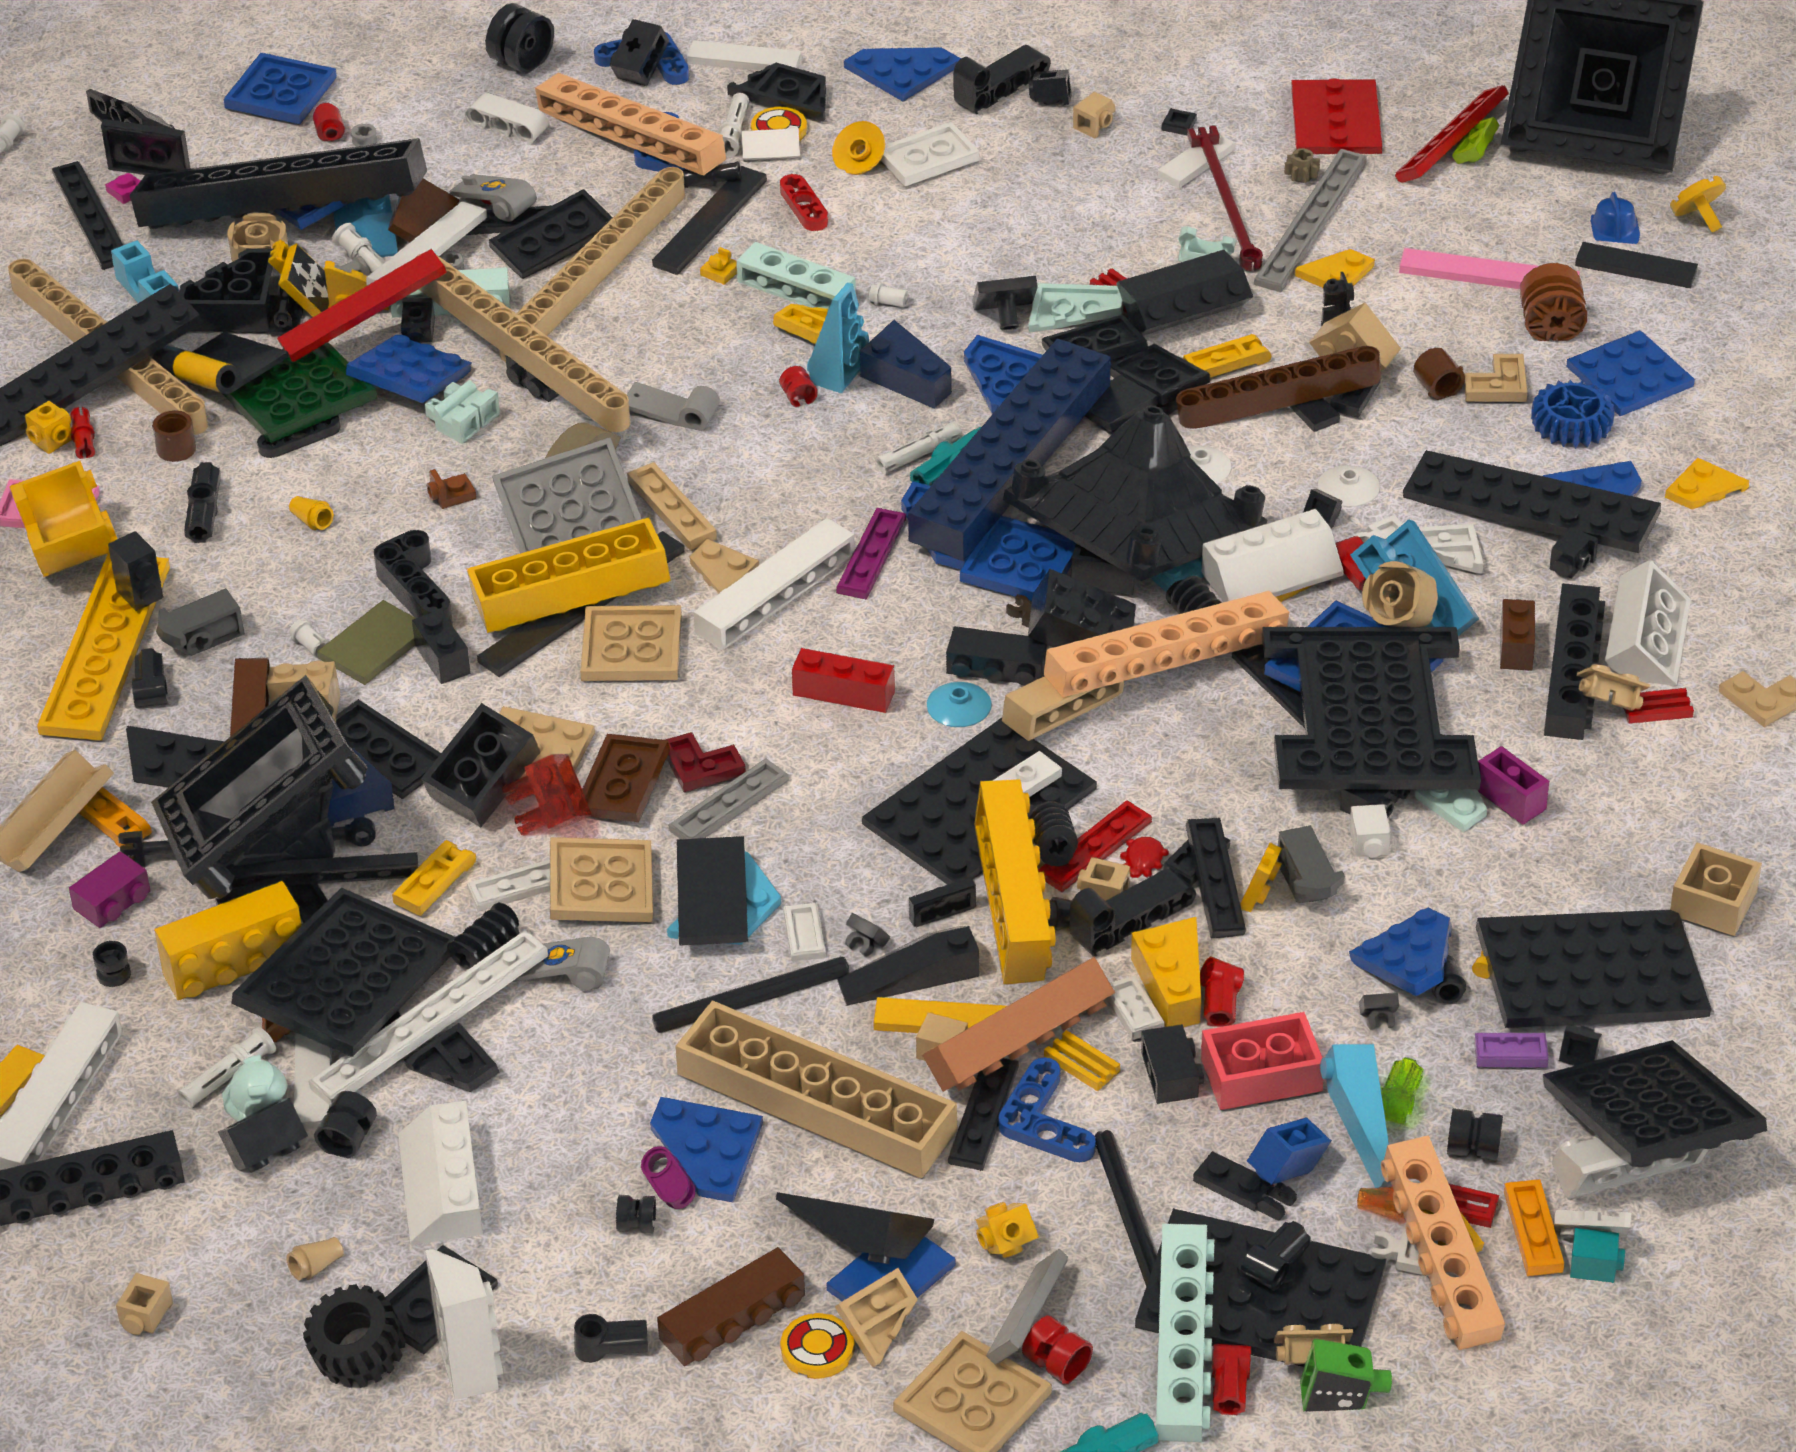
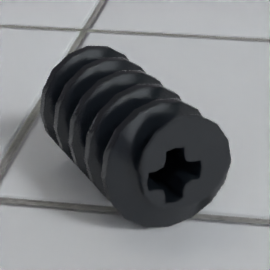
M1189 576L1183 580L1176 581L1166 591L1167 602L1172 605L1178 614L1222 603L1209 590L1208 586L1203 584L1202 579L1198 576Z
M1047 801L1039 804L1032 811L1029 819L1034 820L1035 837L1033 840L1035 845L1039 846L1040 859L1050 866L1060 867L1066 865L1071 861L1078 847V839L1068 809L1056 801Z
M495 903L490 910L485 911L480 918H477L471 926L465 928L463 933L458 934L454 941L448 943L447 949L450 956L458 965L465 969H470L520 934L517 928L519 926L517 915L506 904Z

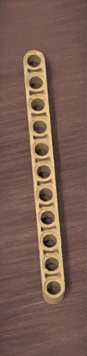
M667 167L659 171L517 314L548 336L684 199V172L676 167ZM499 350L501 360L506 362V354Z
M437 255L445 266L447 273L419 289L421 292L432 298L433 301L606 430L622 432L629 428L631 424L629 399L624 392Z
M23 258L14 260L9 264L8 271L14 294L73 342L107 323L106 320L33 261ZM150 356L116 376L159 413L178 410L190 415L194 435L203 433L207 429L208 421L203 399Z

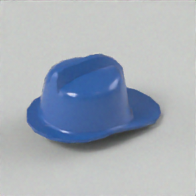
M1612 192L1610 198L1603 199L1598 203L1595 214L1591 215L1590 222L1593 237L1597 241L1637 244L1640 238V231L1634 206L1630 201L1618 198L1616 192Z

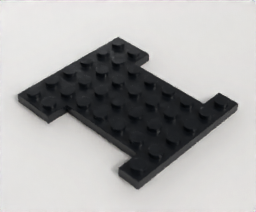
M1262 627L1264 658H1297L1306 735L1274 736V752L1279 789H1480L1481 777L1474 735L1440 734L1429 658H1459L1460 646L1456 627Z

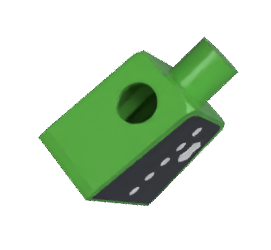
M1313 1339L1300 1379L1303 1411L1365 1409L1370 1392L1390 1393L1392 1386L1391 1370L1373 1369L1372 1355L1368 1348Z

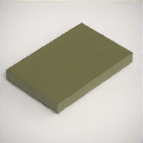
M382 600L317 651L318 659L324 662L334 661L337 670L366 685L415 646L412 620L416 618Z

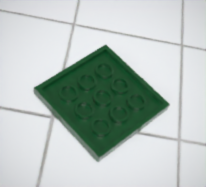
M329 342L294 362L288 357L234 392L223 394L270 443L377 399L376 388L372 384L346 375V368L349 362Z

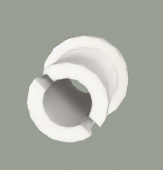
M882 282L872 284L869 293V301L874 302V305L882 303L904 308L908 298V290L883 286Z
M297 620L290 628L291 639L295 643L300 642L314 657L318 656L316 650L318 651L328 643L325 638L313 629L312 623L307 620Z

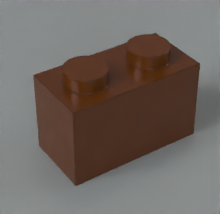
M1503 599L1500 621V669L1532 671L1535 651V601Z

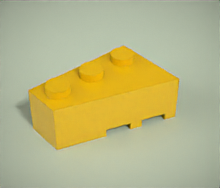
M1192 917L1133 932L1131 938V960L1155 1008L1162 1017L1164 1026L1183 1024V1027L1199 1024L1201 987L1197 918Z

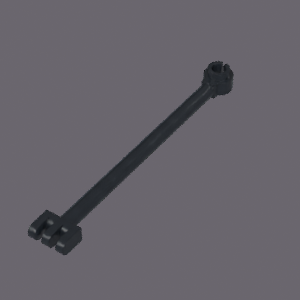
M358 817L343 827H331L333 841L346 840V842H352L360 847L371 844L376 836L375 824L366 817ZM142 831L123 832L118 835L119 843L125 844L120 846V851L142 867H145V855L173 853L168 840L143 842ZM366 832L368 836L360 838L356 834Z

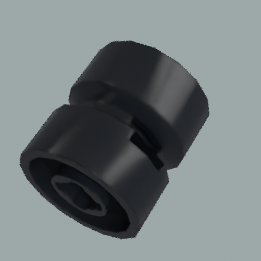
M352 1091L338 1093L331 1103L327 1115L323 1117L314 1133L316 1143L328 1154L347 1159L355 1156L365 1137L364 1135L368 1133L377 1116L376 1108L372 1102L359 1093Z
M1453 1108L1447 1154L1467 1157L1471 1151H1475L1477 1158L1497 1161L1503 1115L1482 1113L1479 1118H1475L1471 1110Z

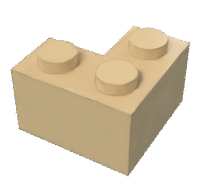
M1366 302L1325 322L1309 341L1319 356L1361 346H1373L1380 352L1381 371L1386 369L1401 350V347Z
M317 660L308 664L298 665L283 663L270 667L267 680L270 703L306 675L334 708L332 717L336 723L341 694L334 661L323 662Z

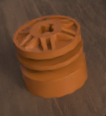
M1547 263L1533 268L1524 276L1520 284V299L1525 327L1532 337L1538 341H1549V339L1553 341L1557 339L1558 341H1568L1583 331L1587 323V307L1582 281L1577 271L1568 265Z

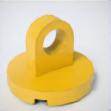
M1713 176L1714 181L1711 182L1708 178L1702 179L1681 191L1677 196L1679 200L1677 202L1672 200L1670 203V208L1674 215L1682 216L1698 209L1712 233L1722 228L1720 221L1709 204L1726 189V184L1720 176Z

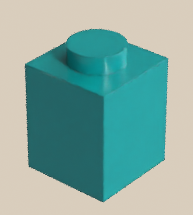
M1575 1228L1570 1278L1614 1283L1616 1270L1623 1271L1625 1261V1249L1618 1248L1619 1233Z

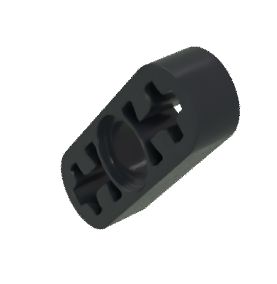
M334 416L305 430L296 432L307 434L304 437L293 438L291 437L293 434L285 437L286 442L284 438L272 442L271 444L275 446L269 445L270 442L261 435L257 439L258 452L263 457L274 458L333 436L341 428L339 416Z

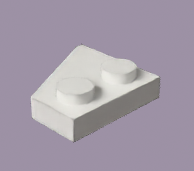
M1473 524L1419 527L1443 565L1474 573H1483V560Z
M1556 1210L1554 1215V1229L1561 1230L1560 1236L1574 1238L1575 1228L1619 1233V1239L1620 1237L1627 1238L1631 1222V1213L1619 1212V1217L1601 1215L1599 1211Z

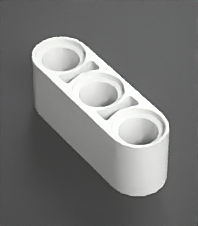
M489 93L482 94L465 111V118L471 126L477 125L481 127L480 129L493 133L499 132L505 134V137L529 142V145L549 125L548 119L542 111Z

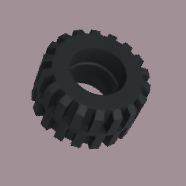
M357 1284L349 1285L347 1290H343L342 1287L333 1289L334 1294L322 1296L320 1298L322 1303L319 1306L314 1304L310 1309L312 1317L305 1319L304 1326L307 1329L303 1332V1339L307 1344L305 1346L324 1377L328 1376L331 1382L337 1384L341 1381L344 1387L352 1388L354 1382H357L360 1388L368 1386V1381L373 1379L377 1383L382 1380L381 1375L384 1372L390 1374L395 1369L393 1362H400L403 1354L400 1349L405 1348L406 1342L403 1336L405 1334L404 1328L389 1300L379 1290L374 1292L372 1287L367 1285L359 1289ZM359 1328H369L366 1334L358 1341L347 1345H340L345 1336Z

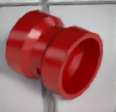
M792 366L781 374L779 384L794 407L801 406L798 402L801 399H804L807 404L814 402L818 395V390L813 381L810 380V376L805 368Z

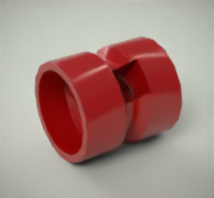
M1047 1315L1038 1320L1030 1329L1022 1345V1354L1037 1366L1046 1367V1371L1061 1383L1070 1384L1088 1366L1093 1354V1346L1077 1333H1069L1067 1326L1054 1317Z

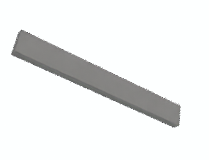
M1344 149L1339 150L1254 278V285L1278 292L1283 291L1294 274L1295 269L1300 265L1366 164V155Z

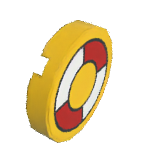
M788 107L764 109L758 112L751 120V131L799 128V141L804 138L807 131V121L804 115L798 110Z
M813 1313L793 1320L785 1328L780 1341V1350L783 1362L791 1371L796 1374L798 1372L805 1374L807 1378L820 1379L832 1377L848 1366L849 1360L855 1351V1342L843 1320L830 1314Z

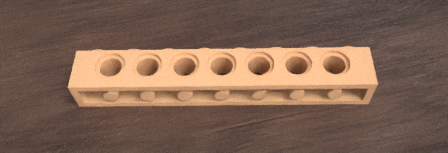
M557 73L535 88L540 111L704 176L726 160L723 135L577 79Z
M1265 591L1047 649L1044 676L1064 698L1262 644V627H1287L1289 611L1270 591Z

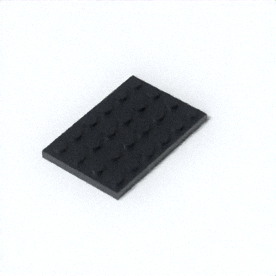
M1000 718L862 816V825L948 885L970 877L974 879L983 872L974 825L980 781L994 780L1038 751L1062 768V776L1029 797L1030 811L1027 813L1028 819L1032 811L1039 804L1047 801L1059 802L1067 809H1070L1097 789V781L1035 739L1026 740L1002 722V718Z
M341 887L232 993L231 1004L353 1057L451 957L447 945L449 942L454 941L456 937Z
M1672 910L1477 918L1475 928L1483 955L1488 963V972L1505 1028L1675 1021L1710 1017L1711 1006L1678 912Z
M1673 1040L1543 1074L1544 1087L1632 1167H1647L1653 1161L1668 1157L1680 1158L1690 1151L1702 1148H1717L1721 1143L1735 1139L1747 1140L1752 1138L1754 1134L1767 1131V1122L1764 1115Z
M1172 1209L1168 1224L1207 1225V1239H1214V1262L1206 1261V1272H1213V1294H1206L1205 1305H1213L1212 1328L1205 1327V1338H1212L1213 1347L1214 1344L1251 1346V1355L1277 1361L1276 1346H1283V1343H1274L1277 1331H1283V1327L1288 1325H1303L1306 1327V1330H1321L1320 1327L1327 1324L1343 1325V1329H1353L1350 1341L1345 1342V1344L1362 1347L1385 1270L1386 1259H1377L1370 1254L1310 1240V1246L1290 1266L1285 1281L1277 1290L1272 1291L1242 1273L1241 1265L1251 1247L1255 1244L1263 1246L1275 1232ZM1162 1242L1135 1318V1328L1159 1333ZM1189 1263L1181 1265L1182 1268L1186 1269L1195 1267ZM1184 1296L1179 1298V1300L1189 1302L1194 1300V1298ZM1184 1329L1180 1330L1178 1333L1182 1335H1190L1193 1333V1331ZM1293 1364V1365L1305 1367V1364Z

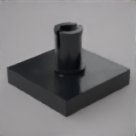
M1036 276L977 282L972 299L973 309L998 308L1000 329L1018 328L1016 306L1033 303L1038 288Z

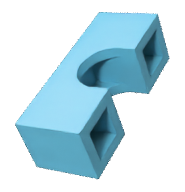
M138 240L111 250L116 279L137 303L170 283L179 292L177 283L165 270L155 273L151 255Z

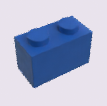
M1307 1117L1267 1128L1247 1159V1162L1256 1170L1257 1175L1261 1179L1269 1182L1271 1185L1310 1173L1332 1140Z

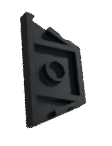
M776 62L761 71L747 75L748 81L737 85L734 81L727 85L728 95L730 96L736 93H744L751 102L769 107L792 108L798 110L804 117L821 122L825 121L826 76Z
M127 726L126 728L134 782L169 788L224 742L134 726Z

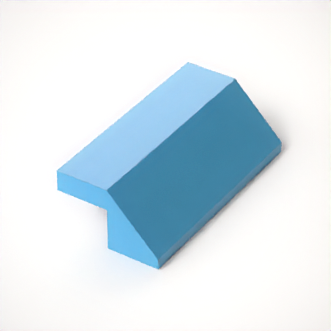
M1408 519L1386 539L1373 535L1350 554L1366 579L1380 568L1378 566L1390 561L1405 563L1421 569L1432 576L1436 581L1438 600L1432 621L1424 627H1456L1457 634L1460 636L1479 620V617L1415 521Z

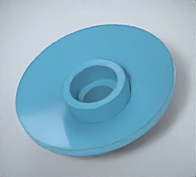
M951 682L941 685L932 691L927 699V710L934 720L943 725L967 727L985 719L990 713L992 703L988 693L981 687L968 682Z

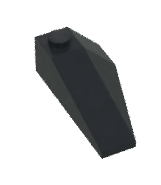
M93 89L86 91L89 111L101 122L104 119L175 129L173 125L166 123L160 116Z
M780 1192L776 1194V1200L854 1251L869 1253L868 1261L890 1264L891 1257L906 1259L934 1225V1219Z

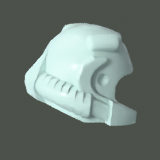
M1188 226L1181 227L1178 237L1179 244L1181 245L1178 256L1179 262L1220 250H1225L1229 255L1234 253L1237 242L1235 238L1223 236L1222 241H1205L1196 237L1197 229Z
M254 1055L244 1059V1064L234 1073L231 1082L222 1092L224 1110L237 1122L280 1100L286 1092L287 1081L283 1073L270 1062L261 1060V1055Z

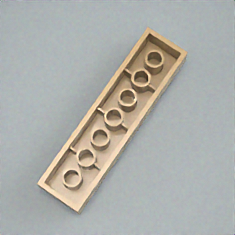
M713 1000L675 1046L678 1075L921 1179L957 1132L956 1102Z

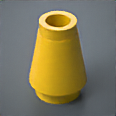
M295 496L289 503L290 512L312 530H324L333 521V510L326 501Z

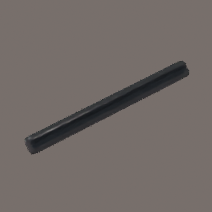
M843 956L654 1013L652 1015V1022L658 1033L694 1023L712 1000L737 1010L838 979L849 973V965Z
M1110 1130L1098 1131L1095 1134L1096 1148L1145 1285L1147 1286L1157 1255L1115 1137Z

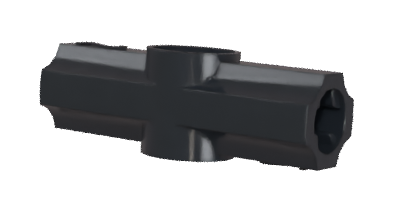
M200 462L198 467L193 468L191 486L187 490L188 508L184 533L185 537L191 539L194 543H205L208 538L212 537L214 520L218 513L217 499L221 471L220 468L215 467L211 462Z

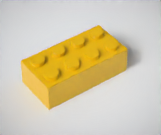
M281 881L155 928L163 976L178 1001L187 997H196L203 991L218 985L230 984L235 979L256 971L301 927L298 905L284 882Z

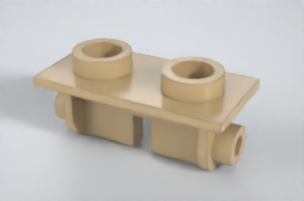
M1593 664L1591 667L1577 672V676L1583 677L1579 684V690L1583 692L1584 696L1607 702L1610 692H1613L1611 704L1631 711L1641 708L1643 697L1640 696V691L1650 688V684L1639 681V677L1632 674L1619 675L1610 672V668L1604 665Z
M1340 1324L1322 1325L1320 1327L1321 1330H1306V1327L1303 1325L1285 1326L1283 1331H1277L1274 1343H1283V1346H1276L1277 1361H1284V1365L1305 1364L1313 1339L1345 1344V1342L1350 1341L1353 1329H1343V1325Z

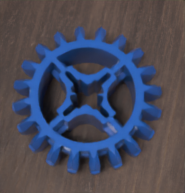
M1571 380L1568 383L1557 381L1556 385L1547 384L1546 389L1539 390L1532 403L1531 419L1535 432H1540L1542 439L1549 437L1551 444L1561 441L1562 447H1564L1567 443H1573L1572 445L1576 449L1578 444L1582 443L1588 448L1591 441L1598 444L1601 437H1607L1613 426L1615 410L1613 409L1614 404H1612L1610 396L1604 395V389H1595L1594 384L1585 385L1583 381L1579 383H1573Z

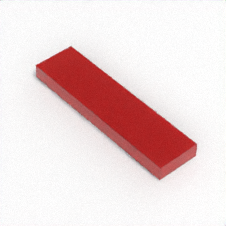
M1126 800L1077 838L1078 847L1068 864L1060 867L1044 864L1038 869V872H1043L1045 882L1062 893L1078 880L1081 869H1087L1091 857L1101 860L1106 859L1125 844L1128 839H1131L1152 822V816Z

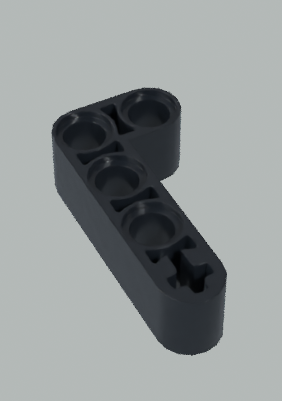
M1029 45L1019 47L987 67L970 57H963L957 62L953 72L954 100L975 114H978L979 110L989 108L999 102L998 99L1001 97H1007L1019 90L1017 89L1023 84L1026 86L1029 82H1032L1036 72L1048 71L1051 60L1047 55Z
M410 530L376 546L374 549L376 575L415 618L441 609L450 623L453 624L450 599L422 570L431 563L428 534L422 530Z
M1173 868L1164 869L1106 901L1092 888H1085L1074 896L1070 904V934L1091 955L1098 956L1097 952L1103 949L1109 950L1125 941L1123 938L1133 932L1145 930L1151 927V923L1158 919L1162 921L1190 906L1196 897V890Z

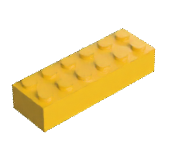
M649 517L467 568L473 600L487 633L502 631L514 625L535 621L556 613H565L570 609L581 606L594 605L602 600L616 596H625L630 592L657 587L662 583L671 581L665 549Z
M1021 779L980 781L974 823L1003 985L1044 981L1046 968L1052 967L1050 947H1055L1056 942L1054 926L1048 925V920L1050 919L1049 899H1043L1042 894L1045 892L1044 873L1038 872L1037 868L1040 864L1039 846L1033 845L1032 839L1035 837L1034 820L1028 819L1027 813L1030 811L1029 794L1023 793Z

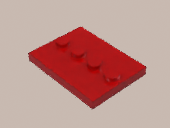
M1331 78L1328 80H1291L1296 150L1303 148L1312 151L1313 154H1337L1340 149L1359 154H1382L1376 79Z

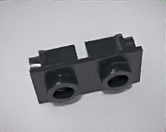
M1340 272L1339 281L1328 279L1323 285L1322 303L1323 306L1330 307H1322L1321 326L1325 322L1351 310L1350 301L1354 300V288L1352 283L1347 282L1344 272Z
M281 287L279 290L280 295H276L268 335H283L299 326L301 322L303 308Z

